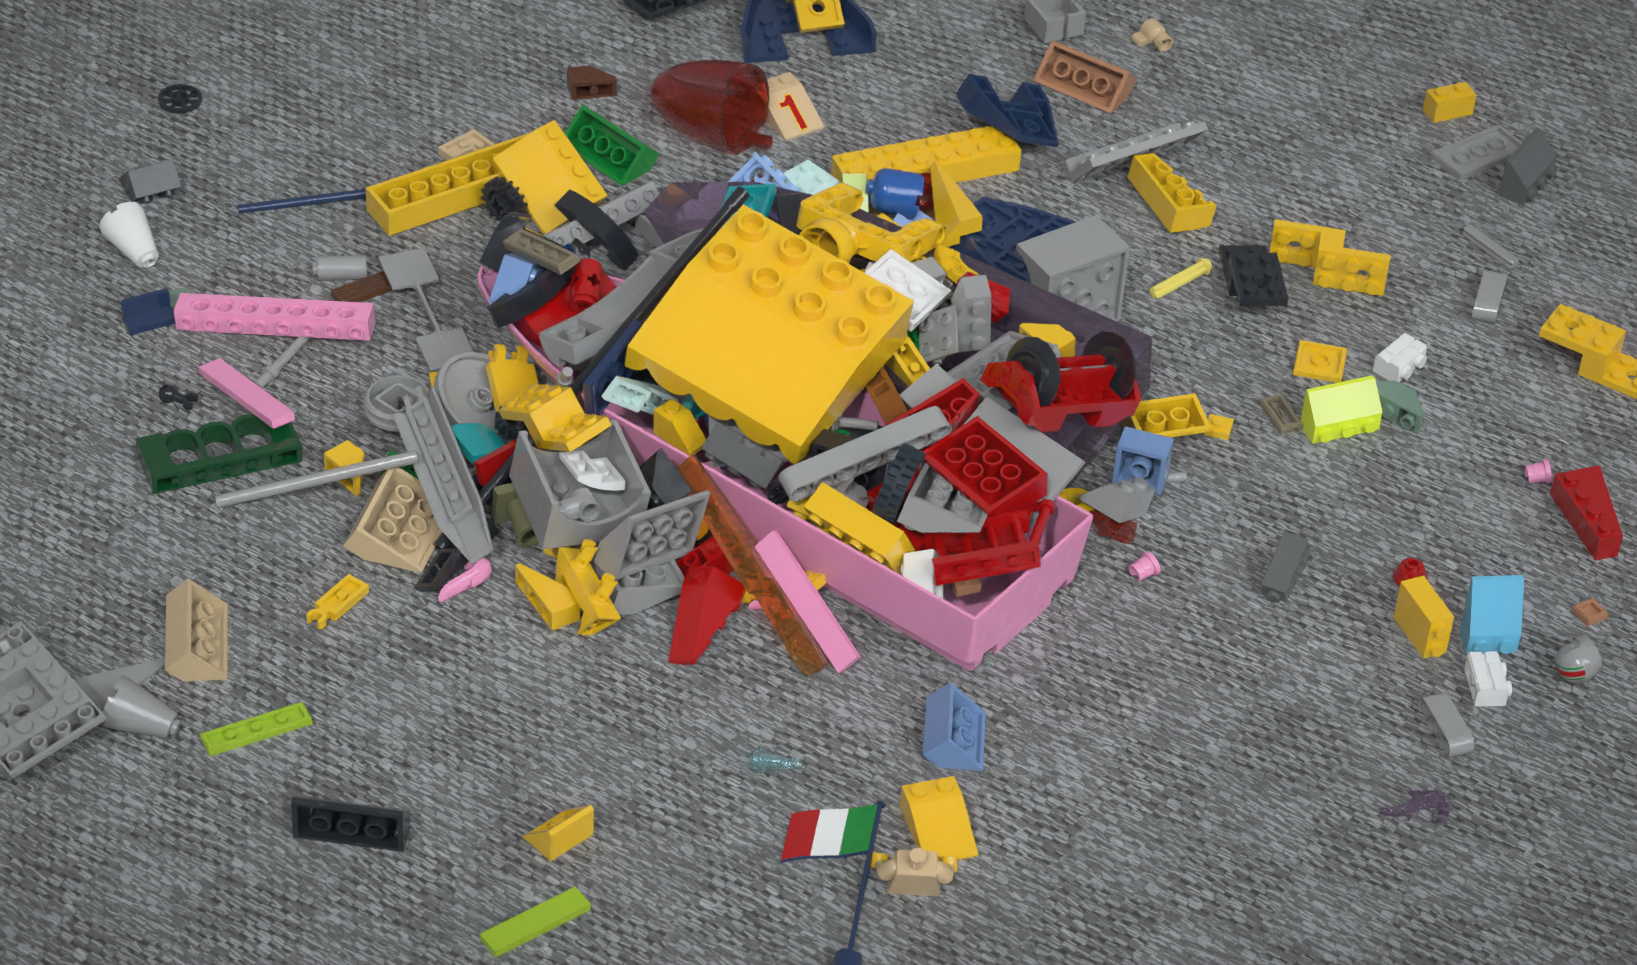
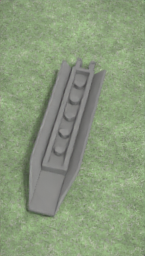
M419 385L416 387L419 401L415 403L414 398L410 394H406L403 396L407 408L406 412L394 413L393 417L407 452L414 450L418 452L419 463H415L413 466L438 527L473 565L494 551L482 500L435 388L432 387L430 394H428L426 389Z

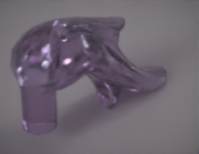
M1417 790L1408 791L1412 798L1402 805L1378 809L1381 814L1388 817L1407 816L1408 821L1420 810L1434 809L1438 811L1436 822L1446 825L1453 806L1450 797L1445 792Z

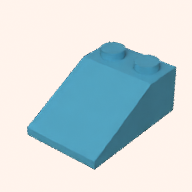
M1523 575L1471 577L1459 630L1466 653L1482 652L1484 654L1485 652L1497 651L1509 654L1517 652L1522 630Z

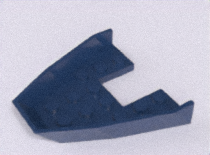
M747 0L741 27L744 64L788 60V52L781 34L800 32L793 2L786 3V0ZM839 0L845 23L843 28L822 30L831 56L875 53L877 32L872 19L853 0ZM820 4L812 5L815 12L820 13L824 11Z
M982 197L972 202L982 215V231L960 236V244L949 246V248L960 252V258L963 263L979 275H986L988 280L1010 288L1011 294L1009 296L1010 303L1008 309L1009 313H1016L1018 298L1032 288L1030 275L1023 258L1014 253L1017 251V243L1077 221L1036 208Z

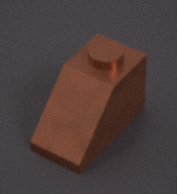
M590 65L567 67V86L571 100L616 96L617 78Z

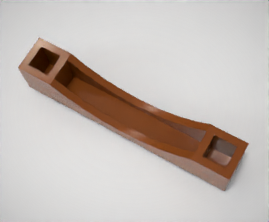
M882 367L865 387L886 424L908 410L884 367Z

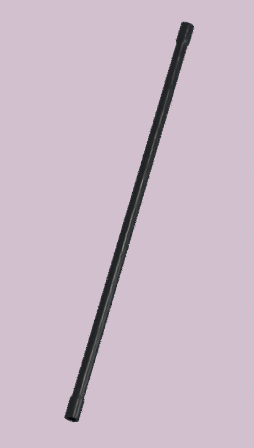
M738 186L724 202L723 207L571 383L569 387H571L576 397L583 390V382L633 320L641 322L674 284L688 263L748 199L750 195L744 188ZM529 433L528 441L533 447H535L536 444L531 434ZM514 451L478 492L483 506L493 496L494 487L502 485L509 477ZM442 532L433 545L440 550L449 549L453 543Z

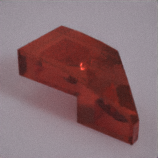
M1089 511V513L1093 514L1092 522L1098 528L1097 534L1100 537L1106 534L1121 543H1132L1137 527L1136 522L1129 520L1119 523L1100 511Z

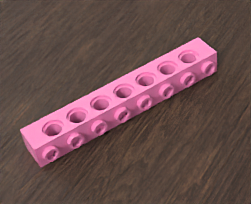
M180 293L174 308L176 329L200 332L370 341L376 323L374 303Z

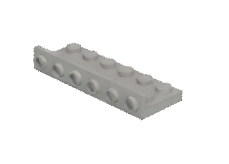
M1191 121L1182 127L1180 123H1176L1066 159L1064 164L1070 179L1076 181L1131 163L1134 155L1158 154L1186 145L1206 132L1208 128L1205 121L1198 124L1195 121Z
M650 181L598 207L617 225H620L662 203V199L653 181ZM576 219L542 235L569 248L575 237L582 243L594 238Z

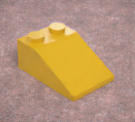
M954 776L901 786L900 809L917 848H922L924 851L937 852L939 861L940 857L957 856V860L978 856L964 798Z

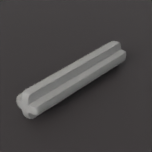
M1469 224L1464 227L1463 236L1509 269L1518 266L1519 259L1475 226Z

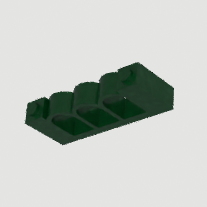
M254 414L240 416L231 425L224 422H210L202 425L196 433L191 430L177 429L168 432L163 437L161 433L136 438L137 457L152 494L302 462V445L292 422L273 429ZM246 435H258L263 437L268 445L244 450L240 438ZM213 442H221L229 445L233 453L209 458L205 446ZM177 450H190L196 454L198 460L174 465L170 454Z

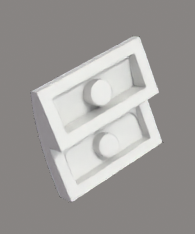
M584 450L559 453L561 461L580 483L602 490H625L626 481L607 457L590 459Z

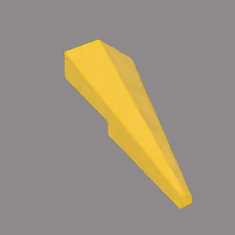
M935 160L930 165L934 215L936 222L947 227L946 236L941 244L949 247L960 244V236L982 231V215L938 160Z

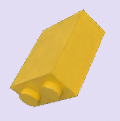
M1425 576L1401 581L1394 619L1423 659L1432 656L1435 658L1442 656L1447 652L1454 620L1453 614Z

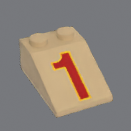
M791 72L751 84L750 105L785 141L824 129V125L802 83Z

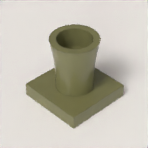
M513 483L494 487L491 511L493 523L498 524L511 521L516 543L521 548L538 545V539Z

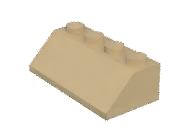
M187 578L166 595L165 671L181 681L227 680L228 604Z

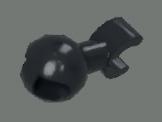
M171 384L163 385L158 392L162 402L168 404L177 402L182 404L187 410L193 409V402L189 401L198 402L199 397L196 393H179L176 387Z

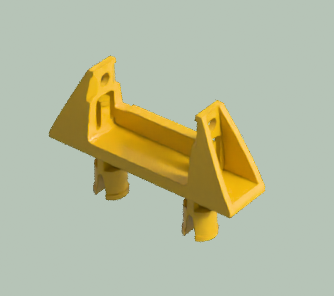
M589 539L583 540L580 549L559 547L556 562L555 581L570 589L584 612L581 618L582 623L577 631L578 635H594L616 623L621 618L609 598L618 582L614 581L616 577L605 573L602 575L601 581L599 580L590 564L599 547H595L596 543Z

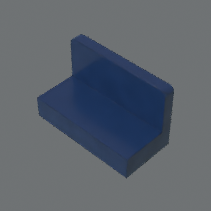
M167 288L121 300L122 321L130 335L176 324Z

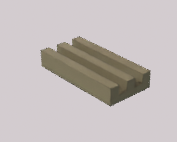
M1282 394L1259 399V405L1280 435L1285 434L1286 431H1289V433L1294 432L1295 429L1298 431L1303 430L1302 422ZM1276 401H1278V403L1283 408V410L1290 418L1292 423H1289L1288 420L1285 418L1283 410L1281 408H1278V406L1275 403Z

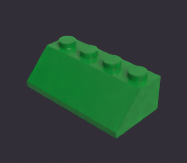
M583 104L564 133L585 162L621 186L649 172L660 153Z

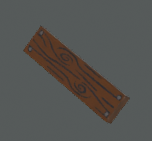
M384 271L332 289L331 297L335 301L363 302L393 290Z

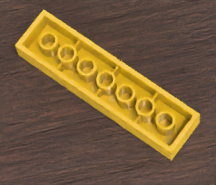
M987 126L833 155L831 175L841 183L842 174H866V181H868V179L872 180L878 170L890 168L921 174L924 177L923 189L932 187L930 165L935 160H938L955 183L1019 171L1021 149L1013 137L994 126Z
M530 133L366 187V210L387 235L391 236L484 204L486 202L481 200V197L484 195L481 192L484 184L496 176L499 179L503 177L491 160Z

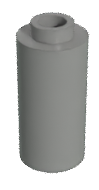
M366 255L317 256V261H313V276H318V281L359 280L367 277Z

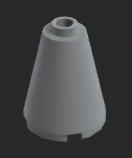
M122 675L113 687L117 690L106 701L103 713L107 720L103 721L101 726L165 739L170 734L175 736L181 724V721L178 720V713L129 677Z

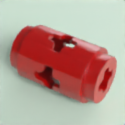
M580 259V262L573 269L569 302L571 308L578 313H581L600 300L603 269L600 262L595 259Z

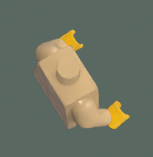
M922 848L897 850L893 859L889 860V854L872 853L871 868H875L881 880L887 881V894L941 896V883H950L954 872H958L957 856L940 857L939 861L937 852L924 851Z

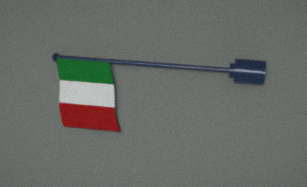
M881 800L876 801L874 805L863 807L817 809L791 814L781 863L800 859L842 858L867 854L848 948L840 949L835 953L832 965H862V956L853 950L880 815L882 808H885V803Z

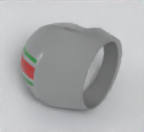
M1585 635L1573 637L1572 643L1563 645L1558 650L1555 657V667L1560 677L1567 682L1581 684L1589 681L1602 668V659L1595 644Z

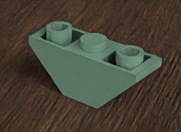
M1376 381L1382 416L1418 434L1421 430L1424 414L1417 392L1397 381Z

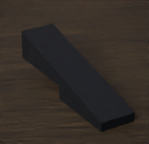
M486 518L492 540L500 533V530L490 518ZM455 545L451 549H440L414 588L421 592L437 591L468 562V559Z

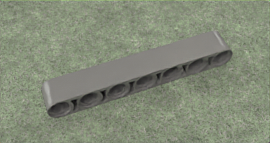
M933 406L790 466L780 473L778 479L790 500L799 501L813 495L822 482L833 487L893 461L903 443L917 449L934 444L950 434L952 427L941 409Z

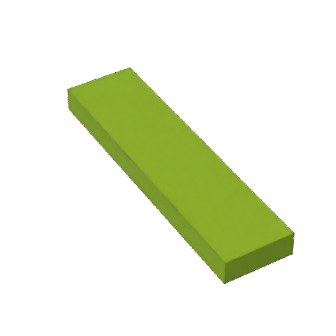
M299 702L200 733L199 736L210 757L312 725L313 720L303 702Z
M573 887L480 933L479 940L496 958L590 911L591 903L576 887Z

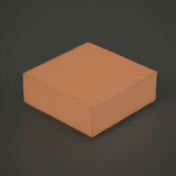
M1594 598L1573 605L1571 610L1587 627L1608 619L1609 613Z

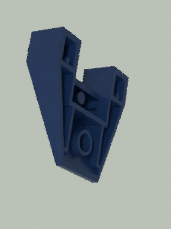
M968 74L956 92V96L964 110L1016 140L1025 143L1058 146L1059 142L1050 102L1040 85L1022 82L1009 102L999 99L986 76Z

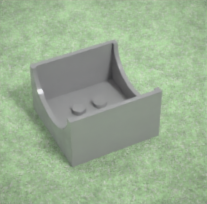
M1097 215L1017 243L1016 250L1022 256L1027 266L1032 286L1031 307L1016 313H1009V318L1018 327L1022 323L1057 324L1066 331L1071 332L1074 337H1077L1121 319L1130 246Z
M610 420L611 426L605 429L597 438L573 451L584 450L590 459L607 457L626 481L625 490L619 491L596 489L580 483L559 458L560 452L543 451L533 447L528 441L527 431H519L509 477L542 549L580 545L585 539L592 540L595 543L600 542L627 517L647 511L651 491L617 420ZM587 488L599 503L601 513L594 521L571 520L561 514L559 501L570 498L577 489Z

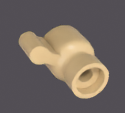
M1155 18L1145 21L1140 31L1131 36V40L1138 47L1154 44L1160 52L1169 50L1173 45V39L1166 33L1164 26Z

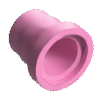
M1543 459L1539 463L1525 465V476L1528 477V484L1552 483L1548 459Z
M1149 551L1144 552L1141 558L1128 566L1132 576H1139L1138 582L1151 575L1156 576L1161 572L1157 559Z

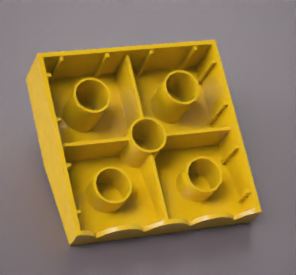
M743 204L688 263L628 344L625 366L633 370L647 368L654 380L665 390L673 394L686 395L690 393L696 404L705 413L719 420L734 419L739 429L748 438L762 445L777 444L783 455L795 465L800 463L813 448L814 441L823 429L828 430L905 341L914 301Z

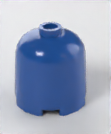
M882 168L874 174L872 180L868 179L865 193L869 194V202L874 210L894 216L899 213L905 218L913 220L919 210V206H915L917 195L922 196L924 177L918 173Z

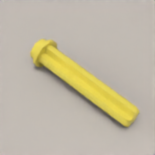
M1199 258L1196 260V264L1151 287L1149 293L1153 298H1161L1203 274L1209 275L1212 270V264L1207 258Z

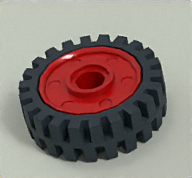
M905 443L902 444L883 481L872 513L887 522L896 523L921 471L926 456L925 452Z

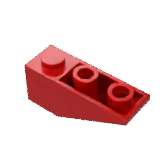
M720 532L676 561L684 577L689 566H714L729 574L742 565Z

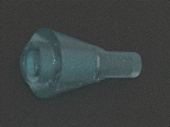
M760 746L757 747L756 751H752L750 757V767L755 768V773L783 770V768L801 770L802 766L801 759L785 758L783 755Z

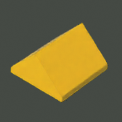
M592 805L566 809L523 835V838L549 861H552L593 835L594 809Z

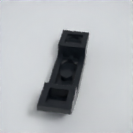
M569 189L554 205L570 222L576 219L609 251L606 256L619 269L625 271L639 256L622 229L603 210L584 196Z
M545 268L546 270L512 296L505 293L487 307L495 326L500 328L514 323L542 307L565 286L573 274V269L570 268L560 275Z

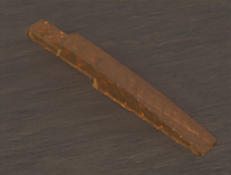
M692 454L676 468L692 490L689 496L706 490L711 493L703 519L748 594H753L800 672L807 677L820 672L829 664L806 627L805 622L754 547L758 542L696 455Z

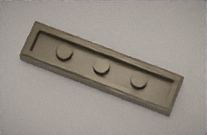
M519 229L503 241L505 249L560 275L580 262L577 254L523 229Z

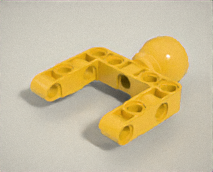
M843 182L802 200L796 226L802 230L799 236L804 237L812 244L848 263L855 254L877 262L890 249L911 262L934 249L937 243L941 244L947 233L945 225L929 218L910 222L897 232H890L871 223L858 220L850 214L856 212L862 206L864 201L863 193L860 189Z

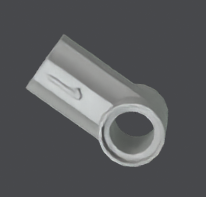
M587 488L577 489L570 498L559 501L561 514L571 520L594 521L601 513L599 503Z

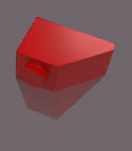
M689 566L681 588L669 663L694 665L712 643L710 638L718 629L722 630L726 625L725 619L731 612L735 613L740 607L746 591L744 583L714 566Z

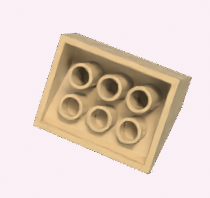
M399 467L386 470L376 483L343 547L363 560L422 573L435 548L433 543L442 534V531L436 523L420 481Z

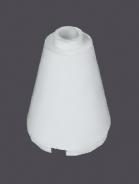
M125 202L117 205L118 210L112 214L108 211L100 222L99 228L102 235L138 267L149 268L153 266L159 254L144 209L137 202Z

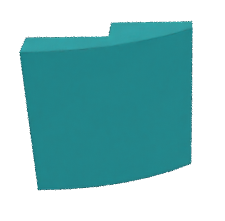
M481 423L451 425L461 452L471 464L506 445L489 425Z

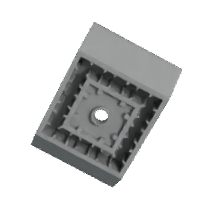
M22 621L0 633V774L5 779H13L107 720L105 714ZM22 711H29L28 714L23 717L17 716V714Z

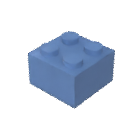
M1125 426L1117 445L1112 483L1140 477L1145 479L1149 486L1156 489L1154 494L1161 495L1169 476L1174 438Z

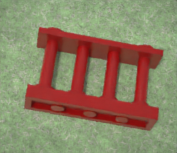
M1027 508L987 516L980 532H923L925 549H936L938 556L937 558H932L935 585H944L1041 567L1037 540L1027 541L1024 532H1030ZM1013 533L1016 544L1001 546L998 536ZM988 539L990 548L974 551L972 542ZM962 544L964 553L948 556L946 547Z

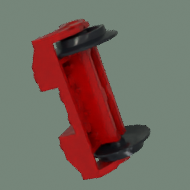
M1102 331L1092 336L1085 345L1082 356L1058 358L1050 345L1039 337H1024L1017 341L1010 349L1006 362L988 363L980 379L987 387L996 388L1004 399L1010 401L1017 408L1019 418L1027 426L1033 425V427L1043 433L1059 431L1067 414L1080 413L1086 419V422L1093 427L1112 426L1128 416H1133L1142 400L1137 379H1135L1136 360L1133 350L1124 337L1109 331Z

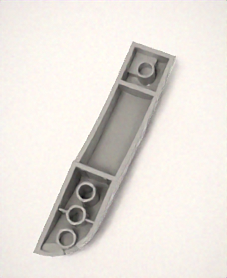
M704 228L689 232L649 251L650 256L625 281L600 301L581 313L540 332L541 344L548 358L559 367L568 362L573 365L581 364L584 360L590 362ZM662 298L656 303V305L650 310V312H649V313L645 316V318L641 321L642 324L645 323V321L648 319V317L651 315V313H652V312L654 311V309L657 307V305H658L659 302L662 300Z

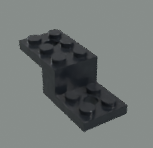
M1219 245V255L1229 296H1237L1239 306H1287L1288 295L1277 253L1267 252L1266 245Z

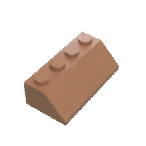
M1052 40L1033 81L1108 113H1112L1129 97L1137 78L1126 70Z

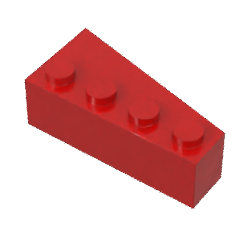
M962 378L886 423L884 427L927 408L937 406L951 425V432L961 427L978 408L980 393ZM931 445L926 446V447H924V448H922V449H919V450L923 451V450H925L926 448L930 447Z
M1600 465L1554 474L1550 496L1593 559L1596 561L1618 556L1623 534Z

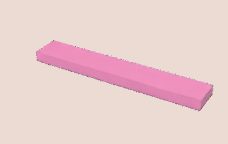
M221 358L198 367L199 373L205 379L273 429L295 420L294 412Z
M772 530L754 547L838 673L846 671L861 658L860 654L778 531Z

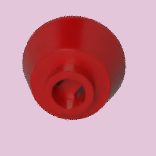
M1416 558L1402 560L1393 571V580L1399 587L1401 581L1425 576L1428 580L1424 564Z

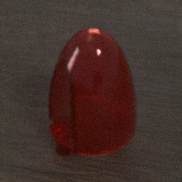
M729 60L691 61L667 68L653 80L650 95L654 107L667 122L684 134L707 145L733 153L744 152L748 147L752 146L766 150L771 147L773 142L772 136L758 133L759 128L765 124L769 108V85L765 73L759 66Z

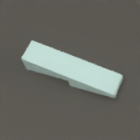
M619 376L613 379L602 395L604 400L635 412L642 410L653 415L654 409L668 400L674 399L677 402L679 401L675 394L659 385Z

